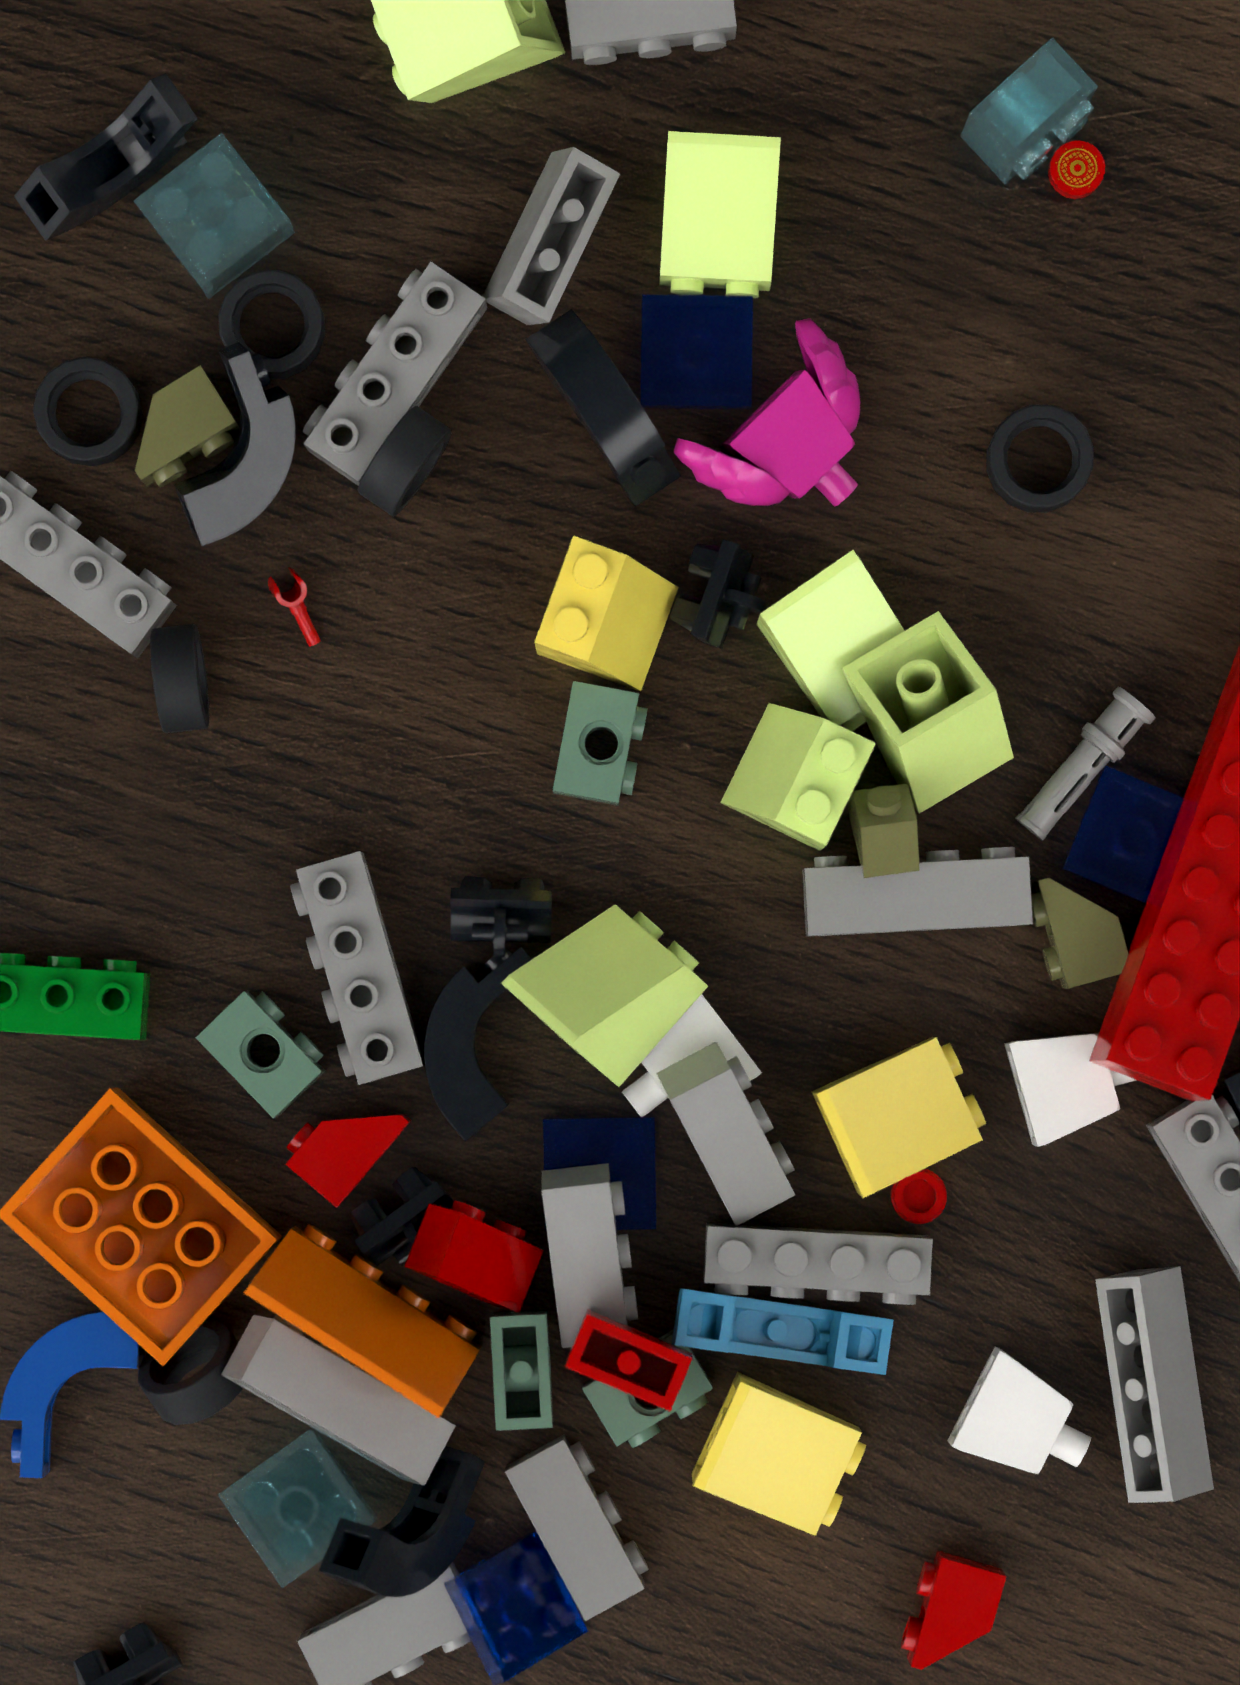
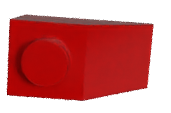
M404 1113L324 1120L316 1128L307 1122L287 1145L286 1148L293 1153V1156L285 1165L337 1208L412 1120Z

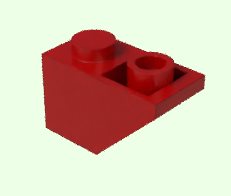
M937 1550L934 1564L924 1562L916 1594L924 1596L918 1618L909 1616L901 1642V1649L909 1651L907 1660L911 1667L922 1670L992 1630L1007 1577L1001 1568Z

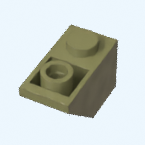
M201 365L157 391L152 396L135 467L136 474L146 487L155 482L159 487H164L177 480L187 472L185 463L202 453L206 458L219 454L234 443L231 435L240 430V427Z
M1050 878L1033 882L1035 893L1031 894L1032 919L1036 927L1045 925L1051 947L1044 948L1042 951L1051 981L1060 979L1062 988L1069 989L1121 974L1129 953L1118 916Z

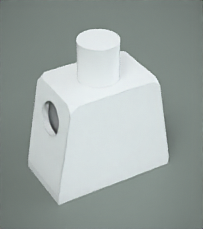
M702 994L641 1062L648 1072L622 1091L641 1118L669 1098L656 1073L717 1042L727 1061L736 1056L738 1057L750 1081L762 1073Z
M1099 1033L1004 1043L1032 1145L1037 1147L1046 1145L1120 1110L1114 1086L1132 1082L1136 1079L1089 1061Z
M995 1346L947 1441L952 1447L960 1451L1039 1474L1049 1454L1077 1467L1089 1447L1091 1437L1064 1424L1073 1407V1403L1006 1352Z

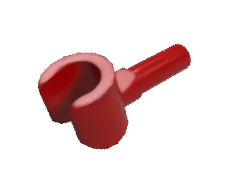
M289 567L288 569L295 580L291 590L280 592L271 576L268 580V587L279 604L289 608L308 646L311 647L321 642V639L304 603L307 587L296 570Z

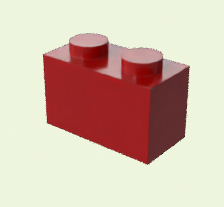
M454 1201L451 1209L429 1204L404 1267L487 1304L520 1313L544 1250L523 1241L527 1232L519 1227L500 1220H495L493 1227L483 1223L486 1213L473 1206L459 1201Z
M587 1309L566 1359L565 1367L671 1412L693 1357L691 1352Z

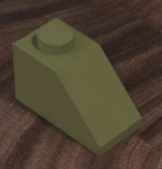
M908 783L853 791L847 802V809L863 877L870 878L920 871L917 818Z

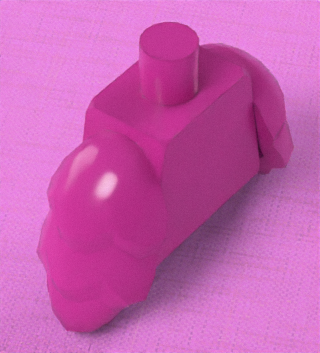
M811 318L795 322L796 336L806 370L795 371L721 444L736 458L693 441L680 438L676 440L674 454L692 470L696 481L710 488L720 490L728 500L750 506H769L781 503L787 496L800 499L815 486L835 507L843 502L858 486V483L838 463L855 445L850 434L856 429L860 416L861 400L858 383L854 373L846 368L838 343L827 338L822 329Z

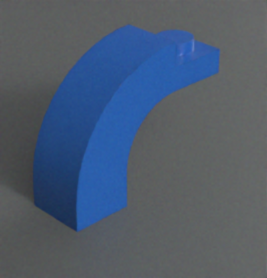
M100 1309L78 1315L47 1332L26 1351L10 1376L1 1404L0 1420L22 1421V1429H14L11 1443L12 1463H20V1477L43 1478L50 1472L53 1408L58 1393L70 1377L80 1371L91 1368L138 1369L144 1359V1349Z

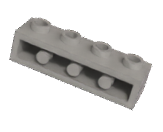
M433 262L429 263L423 273L415 269L409 275L398 293V297L403 300L401 305L391 318L384 314L376 322L366 339V342L372 345L360 363L352 359L347 364L334 386L340 390L328 409L320 405L311 415L303 429V432L308 435V438L303 443L307 451L358 486L367 467L390 432L411 408L421 405L488 309L485 298Z
M11 470L5 479L0 476V559L138 659L150 643L151 630L161 628L177 606L166 597L172 587L146 568L137 576L123 566L121 563L127 555L102 536H99L94 544L77 532V529L82 524L80 520L56 503L50 511L39 505L32 499L37 489Z
M1015 847L981 849L982 859L959 860V850L925 852L926 862H919L920 871L870 878L863 877L861 865L848 866L847 856L814 857L815 868H804L802 870L806 937L1033 924L1029 857L1015 858Z
M358 851L297 869L299 882L291 884L290 888L299 916L309 914L315 935L307 937L306 943L314 969L324 968L330 989L321 991L330 1023L340 1021L346 1042L338 1044L337 1049L345 1076L356 1075L358 1085L425 1066L364 853Z
M1212 1096L1210 1101L1187 1100L1148 1123L1146 1127L1240 1283V1141L1232 1129L1239 1125V1121L1223 1096L1214 1099Z
M706 1223L703 1280L704 1283H715V1293L748 1295L749 1285L771 1286L770 1296L804 1298L805 1288L827 1290L826 1299L856 1302L860 1301V1292L883 1293V1303L915 1305L916 1295H930L933 1239L928 1235Z
M1181 1266L1137 1269L1095 1279L1128 1503L1174 1502L1213 1490L1214 1486Z
M276 1314L273 1319L258 1315L252 1316L223 1370L222 1376L400 1479L425 1486L456 1425L442 1417H435L366 1371L364 1372L353 1366L347 1359L324 1344L320 1343L318 1345L303 1336L305 1332Z

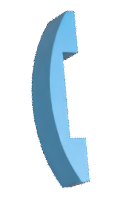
M680 1288L672 1345L886 1375L894 1320Z

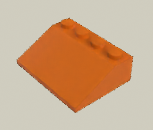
M118 1087L110 1088L0 1209V1219L162 1366L174 1356L282 1238L280 1233Z
M308 1224L304 1231L296 1226L292 1227L244 1293L439 1418L482 1347L473 1341L478 1332L453 1315L449 1314L444 1322L428 1312L426 1309L430 1301L410 1287L402 1284L397 1292L379 1280L383 1271L365 1258L355 1254L352 1260L349 1261L332 1250L336 1240L317 1227Z

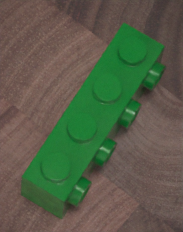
M0 953V1032L146 1040L150 973L136 972L137 961L103 959V970L81 969V958L48 956L47 967L25 966V954Z

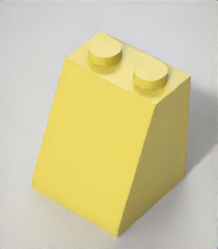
M573 536L534 642L537 654L641 692L679 587L628 555Z
M931 1037L811 1091L855 1190L863 1198L983 1140L978 1128L986 1125L985 1118L974 1095L971 1094L966 1097L962 1095L955 1077L963 1074V1070L950 1043L940 1046L937 1037Z
M737 1372L691 1473L693 1486L816 1536L821 1523L830 1527L834 1521L843 1499L842 1495L835 1493L844 1472L852 1476L854 1475L866 1445L859 1442L862 1434L859 1427Z

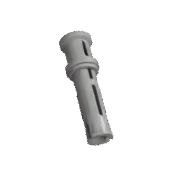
M1118 686L1112 694L1115 699L1094 724L1089 722L1085 724L1081 733L1083 740L1041 788L1035 798L1017 815L1016 819L1042 841L1109 761L1115 763L1116 760L1120 761L1125 755L1124 746L1144 723L1150 725L1155 720L1154 714L1123 688Z

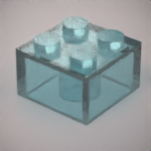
M1052 37L969 113L960 137L1004 184L1009 182L1016 174L1022 180H1025L1048 158L1046 154L1052 149L1053 145L1051 142L1058 137L1063 143L1067 142L1088 122L1086 117L1094 110L1090 102L1098 86Z
M222 133L134 200L140 213L208 299L295 233L290 219Z
M314 1428L306 1431L218 1494L220 1500L281 1588H284L323 1560L340 1517L368 1526L378 1520L373 1510Z

